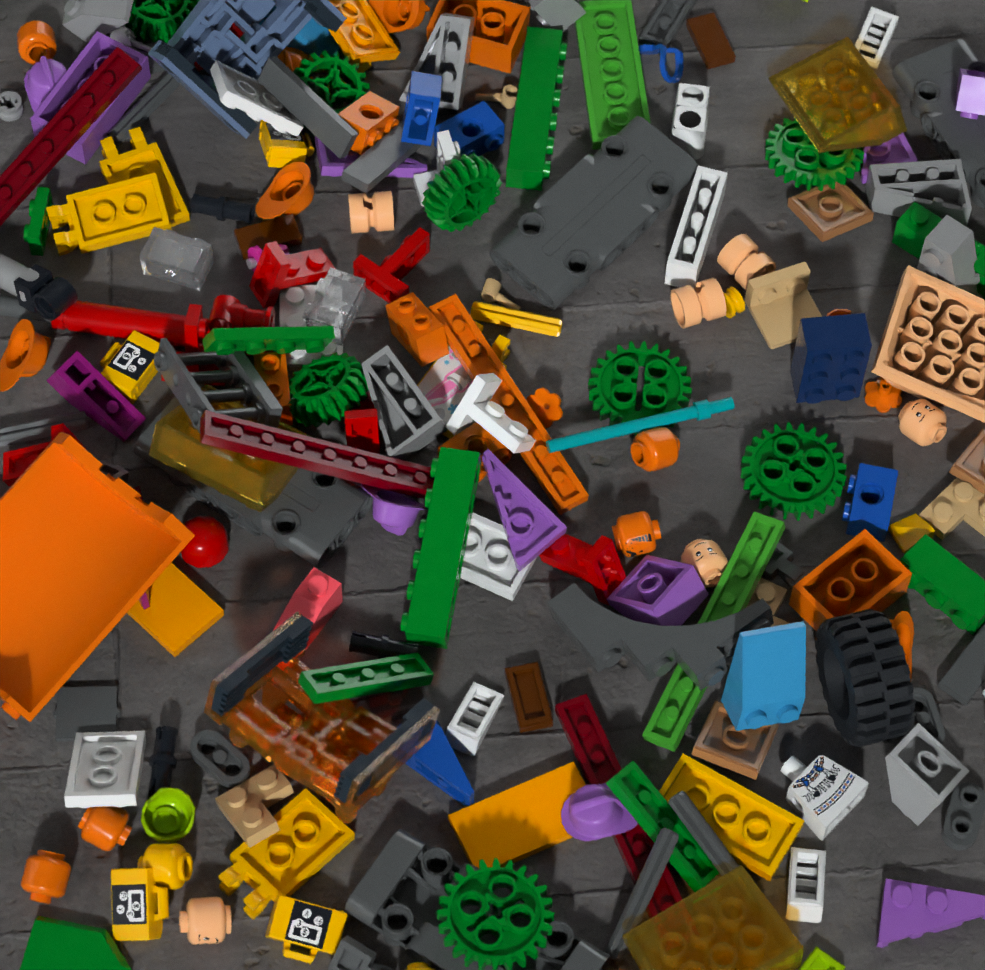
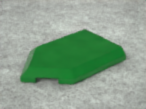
M37 916L34 921L20 966V970H132L107 929L43 916Z

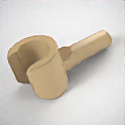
M506 85L502 93L476 94L475 100L500 102L502 107L511 109L516 104L517 97L515 96H517L518 88L514 85Z
M492 278L486 279L481 292V297L485 302L494 303L496 301L507 308L521 309L520 306L499 293L501 289L500 282Z

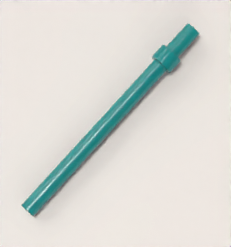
M732 397L710 402L705 399L693 402V406L547 440V450L549 453L695 418L697 421L709 419L712 414L734 409V400Z

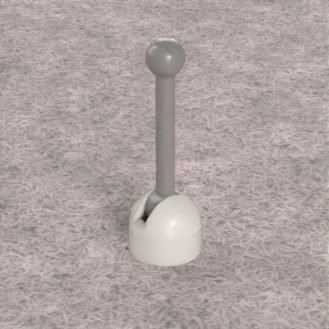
M125 26L111 32L110 38L128 47L134 46L146 52H150L152 49L150 46L135 41L134 32Z

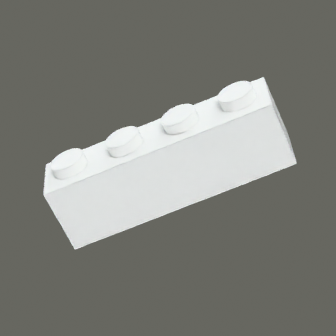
M702 166L697 167L668 257L664 284L675 287L690 285L695 288L725 195L727 172Z

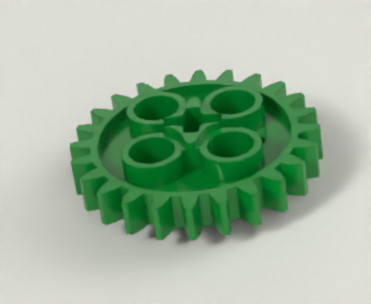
M806 112L805 118L801 119L799 115L794 114L793 121L783 118V125L776 123L774 131H769L765 144V160L769 161V169H775V177L784 175V183H788L791 180L795 181V188H798L801 184H806L807 191H810L813 185H817L820 191H823L824 185L835 189L836 182L846 185V178L854 179L855 172L860 171L864 156V143L859 142L860 134H853V126L844 128L845 120H840L837 123L833 122V115L823 119L822 113H818L816 118H812L810 113Z
M631 341L627 350H624L618 344L616 354L607 350L605 360L598 358L596 368L591 369V377L588 382V399L593 401L592 410L600 411V421L610 418V426L689 407L692 388H690L691 377L686 376L687 366L679 367V356L669 359V349L659 353L658 344H655L651 350L647 349L645 341L641 343L640 348H635ZM639 366H643L645 371L641 411H636ZM626 372L629 373V375H623L621 373ZM653 375L661 376V378H655ZM619 399H625V400H627V402H621V401H618V400H619ZM650 402L659 403V405L650 404ZM674 423V424H670V425H668V426H670V427L673 428L674 425H675V423Z
M787 422L785 430H781L775 424L772 434L768 430L763 429L761 438L754 436L751 446H746L745 456H742L741 467L743 468L741 469L740 478L745 479L743 489L751 490L750 500L760 498L759 509L767 505L770 506L771 516L778 510L782 511L783 520L787 519L789 513H794L796 520L800 521L801 513L803 512L812 519L815 509L824 514L826 506L833 507L836 497L841 496L842 486L845 485L847 477L844 475L847 465L842 463L844 454L841 452L835 453L837 443L826 444L828 437L826 433L820 437L815 436L816 427H813L809 433L805 432L803 423L799 425L798 430H793L790 422ZM780 451H788L791 454H784ZM810 464H818L820 467H813ZM767 475L775 476L777 479L768 478ZM802 488L805 489L807 492H800L796 489Z
M495 858L492 867H487L484 860L481 859L479 870L475 871L468 864L466 865V877L459 873L454 874L456 886L448 883L445 884V893L448 896L439 897V906L444 909L437 910V920L443 921L438 925L439 934H448L444 938L445 947L455 945L452 952L454 959L463 954L465 955V967L476 961L478 962V970H484L486 965H491L492 970H498L499 965H504L506 970H512V963L516 961L522 968H525L526 955L535 960L538 958V950L535 946L544 949L547 947V939L544 936L552 935L553 926L548 923L554 921V912L548 909L552 907L553 900L548 897L543 898L547 894L546 885L536 887L538 883L537 874L529 878L525 877L527 866L523 865L518 871H514L513 860H509L505 868L500 867L498 858ZM499 888H506L511 894L508 897L502 898L496 896L493 892ZM520 900L524 902V904L514 905L516 902ZM472 904L478 906L480 911L475 914H467L462 908ZM494 912L496 916L502 915V918L497 919L494 915L489 917V914ZM519 917L526 919L529 924L526 927L520 928L514 926L511 921ZM474 927H476V929L473 930V931H468V930H467V928H474ZM492 934L496 936L498 941L493 944H485L481 942L480 937Z

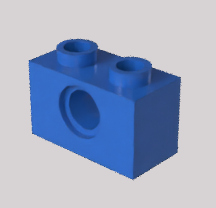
M412 71L402 120L401 142L431 146L441 99L442 76Z
M482 101L435 126L434 146L437 149V132L449 130L452 142L457 141L459 144L461 156L463 154L469 156L473 153L481 156L488 151L496 150L504 143L505 124L489 105Z
M859 463L857 475L850 474L847 493L853 494L852 501H845L842 521L848 522L847 535L856 536L866 529L878 541H885L890 523L898 470ZM863 500H871V501H873L874 503H873V504L866 503V502L863 501Z

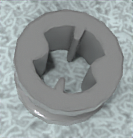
M13 91L1 93L0 119L8 122L19 119L24 112L20 95ZM11 104L13 108L8 109L5 105Z

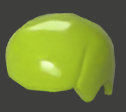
M160 788L144 803L141 824L147 836L158 843H175L183 839L192 829L196 807L190 795L181 789Z

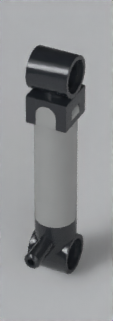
M0 253V288L16 296L20 306L33 313L39 312L45 319L52 321L78 300L76 290L66 279L62 277H55L53 279L51 271L37 264L28 268Z

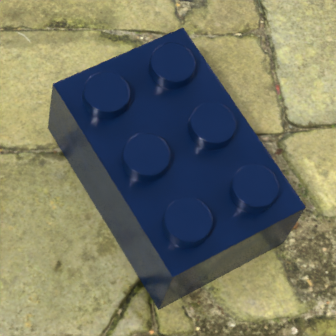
M865 313L801 318L790 369L796 403L807 402L815 404L825 400L838 399L840 401H848L853 398H859L872 348Z

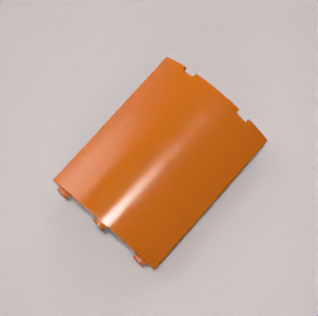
M60 432L0 498V699L4 702L1 708L15 720L22 716L29 722L35 718L195 536L172 513L162 509L153 502H150L148 505L140 499L141 495L119 477L115 479L109 473L107 475L102 473L100 469L103 467V464L71 435Z

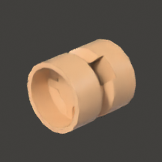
M392 191L374 192L372 197H368L366 193L348 194L351 234L366 233L372 227L377 232L394 230Z
M740 234L723 247L718 255L717 262L729 275H735L734 279L746 291L749 279L774 272L776 264L764 251L758 253L759 247L746 234Z
M716 278L699 281L695 284V288L686 285L671 290L672 310L679 326L683 329L700 324L702 318L711 321L726 315L725 297Z

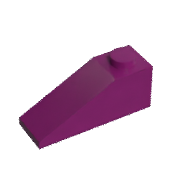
M78 351L73 353L46 380L69 404L79 411H85L86 416L123 442L146 419Z

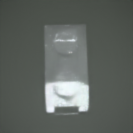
M157 227L153 228L139 255L143 274L199 291L214 263L212 244L200 238L193 239L180 235L173 230H163Z
M330 267L326 277H321L317 283L316 296L313 302L306 304L303 320L306 321V326H333L335 339L332 343L342 346L366 298V283L363 278Z

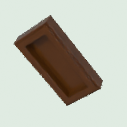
M714 12L687 19L686 27L707 70L735 62L736 56Z
M293 214L234 229V236L243 260L248 259V249L256 245L263 250L266 243L277 241L278 244L287 245L288 248L302 244V236Z
M538 661L505 668L504 674L519 732L524 733L553 727V718Z

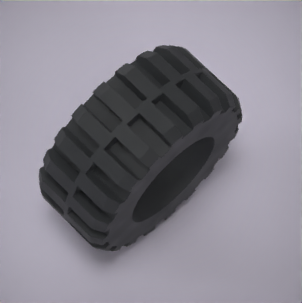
M873 609L826 619L816 632V664L818 665V676L822 684V693L827 702L829 714L833 718L834 725L837 731H840L843 740L855 747H863L906 735L911 729L915 717L913 714L915 709V701L913 700L914 690L903 646L900 645L899 637L896 630H893L890 620L885 618L882 612Z

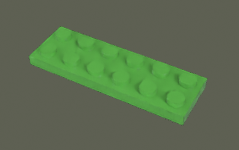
M631 0L578 1L586 11L583 16L574 22L592 150L601 149L605 138L616 135L635 116H640L650 123Z

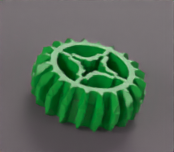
M133 0L129 23L125 24V27L132 30L136 38L141 37L144 44L149 40H152V42L161 40L167 44L200 0Z
M326 50L322 51L320 57L314 52L310 55L309 60L305 58L301 60L300 67H296L293 71L331 108L336 103L343 104L348 102L352 104L370 89V83L363 82L366 78V72H357L360 67L359 63L349 64V55L345 56L343 60L340 59L338 51L334 52L332 57L329 56ZM328 72L325 78L316 77L315 80L309 78L317 73ZM329 89H331L330 92H331V94H332L330 100H329V96H330ZM345 108L333 110L338 114Z
M473 153L467 156L463 154L459 160L453 158L451 164L448 166L443 165V169L439 173H434V180L427 183L429 189L424 191L425 199L422 202L427 217L437 227H440L442 230L447 229L449 232H453L456 229L461 231L466 225L471 227L474 221L477 219L481 220V216L484 213H489V207L496 203L495 197L501 193L499 188L502 182L499 179L500 174L497 172L498 170L482 155L477 156Z
M335 352L328 357L323 354L320 359H312L311 363L301 365L302 369L293 372V378L288 379L290 401L288 404H291L289 411L298 423H303L306 427L313 424L317 428L322 423H326L329 426L334 420L338 419L341 421L344 411H351L361 406L360 401L367 398L366 392L369 390L360 362L357 361L355 356H349L347 353L339 355Z

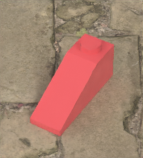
M313 567L292 595L265 643L267 645L278 636L279 631L289 622L293 624L302 615L313 622L312 630L309 632L310 636L308 637L307 647L289 662L281 661L273 668V670L285 677L343 602L342 583Z

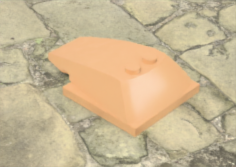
M908 265L903 271L871 372L883 377L887 383L917 398L955 409L985 423V299Z

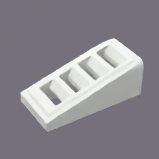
M871 7L850 59L877 69L897 27L899 16ZM872 24H875L880 27L886 28L887 31L885 32L871 26ZM868 32L883 37V40L869 36ZM867 41L880 47L876 49L863 43ZM860 49L875 54V59L860 54Z
M473 682L447 727L446 737L451 747L467 755L475 756L504 699V695ZM476 698L480 701L490 704L491 706L487 707L485 705L473 701V699Z
M791 847L786 905L787 920L811 923L821 922L824 902L825 850ZM797 863L818 865V868L797 866ZM796 876H797V877H806V878H816L817 880L799 879V878H796ZM796 890H799V891L816 892V894L801 893V892H795V891H796Z

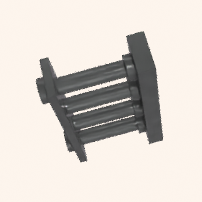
M161 338L158 352L154 355L155 368L160 372L189 416L193 427L199 433L200 418L205 410L247 421L253 420L255 423L278 428L283 408L243 351H235L229 355H217L216 352L177 354L168 339ZM215 364L219 370L189 372L186 366ZM227 383L232 389L202 391L198 385ZM240 401L245 408L214 410L211 403Z

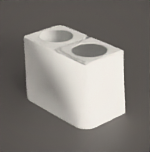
M679 83L673 110L670 140L693 159H699L704 154L710 87ZM686 111H694L699 114L701 122L694 128H688L680 123V115Z

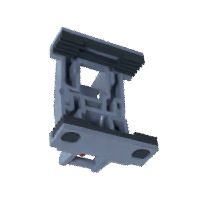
M200 0L169 42L166 44L158 40L148 55L229 129L247 139L258 124L238 108L230 109L220 101L210 72L215 61L217 60L258 80L268 58L277 57L311 18L320 26L334 32L338 30L347 18L329 0ZM275 5L277 8L261 25H259V23L264 19V17ZM233 23L242 32H245L240 39L229 29ZM194 62L198 63L211 76L201 75L194 68Z

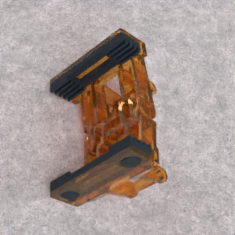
M296 612L211 681L204 713L219 725L224 723L230 728L229 738L236 747L243 748L249 744L269 762L273 761L279 771L312 789L317 794L324 796L328 802L332 801L331 804L336 807L335 813L338 819L348 824L355 819L358 810L371 798L381 795L386 790L387 784L394 773L430 740L440 709L423 698L403 716L404 720L396 728L361 706L356 709V706L350 699L314 704L298 683L301 671L311 670L299 659L305 654V647H307L308 637L310 636L309 632L312 630L313 622L299 612ZM261 688L262 703L252 697ZM287 700L303 712L306 717H302L285 705Z

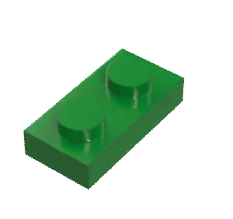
M38 187L35 199L30 200L29 215L31 220L30 224H25L24 242H28L31 255L44 256L51 223L46 207L54 206L51 190L48 187Z

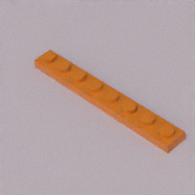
M457 294L429 306L428 309L444 325L447 343L471 380L473 381L476 375L494 373L503 380L490 401L502 406L505 410L504 414L511 420L523 424L528 429V434L536 440L530 451L520 452V455L558 513L561 515L588 501L589 494L560 451L548 452L546 441L552 438Z

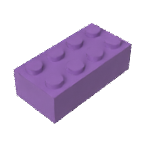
M97 31L30 118L34 138L118 46L140 64L142 70L66 153V155L86 165L101 145L100 140L107 137L108 131L119 121L151 78L148 56Z

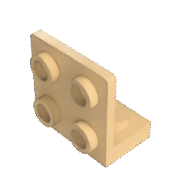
M806 261L748 280L745 303L770 349L796 342L801 318L822 317L807 290L811 271Z

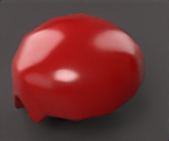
M197 516L184 523L195 536L181 551L183 560L196 568L211 567L220 563L229 551L228 535L224 525L212 516Z

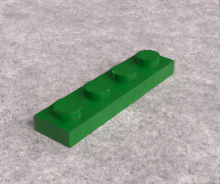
M333 326L213 328L202 341L204 352H216L217 355H229L235 351H246L247 354L255 355L266 350H276L278 354H287L295 350L318 353L325 350V347L335 339Z
M418 653L301 671L298 683L312 702L319 704L431 685L434 673Z
M634 760L606 782L607 786L654 843L662 828L670 829L679 835L669 862L695 893L703 889L719 874L669 803Z

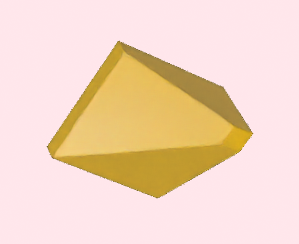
M916 513L889 525L888 531L904 554L925 534L933 539L935 533L934 528Z

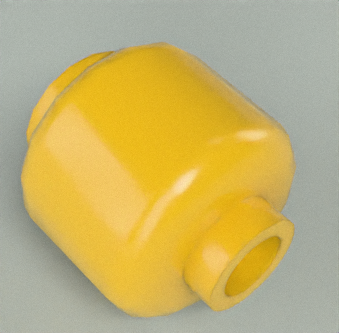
M154 843L147 847L144 856L139 857L137 868H152L153 876L158 886L168 887V890H177L186 881L190 880L193 872V860L191 854L186 852L185 848L180 844Z

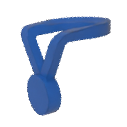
M664 44L639 46L640 54L654 55L660 53V71L666 82L677 83L681 80L684 69V57L681 50L666 48ZM666 53H675L676 69L672 77L666 69Z

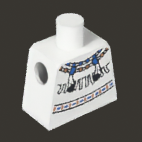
M793 755L784 763L780 770L793 781L787 791V802L805 820L808 827L821 841L864 798L869 784L863 778L824 755H819L808 767Z

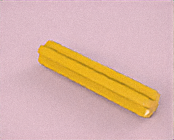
M478 301L473 302L470 316L474 320L555 337L561 334L563 321L560 318Z

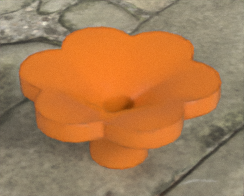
M879 377L876 381H870L865 385L866 396L864 401L868 406L876 407L881 413H887L891 408L901 406L902 398L900 395L902 390L887 383L883 377Z
M541 387L535 391V394H531L526 398L544 428L552 426L554 421L562 418L563 411L560 407L561 399L558 394L550 393L547 388Z

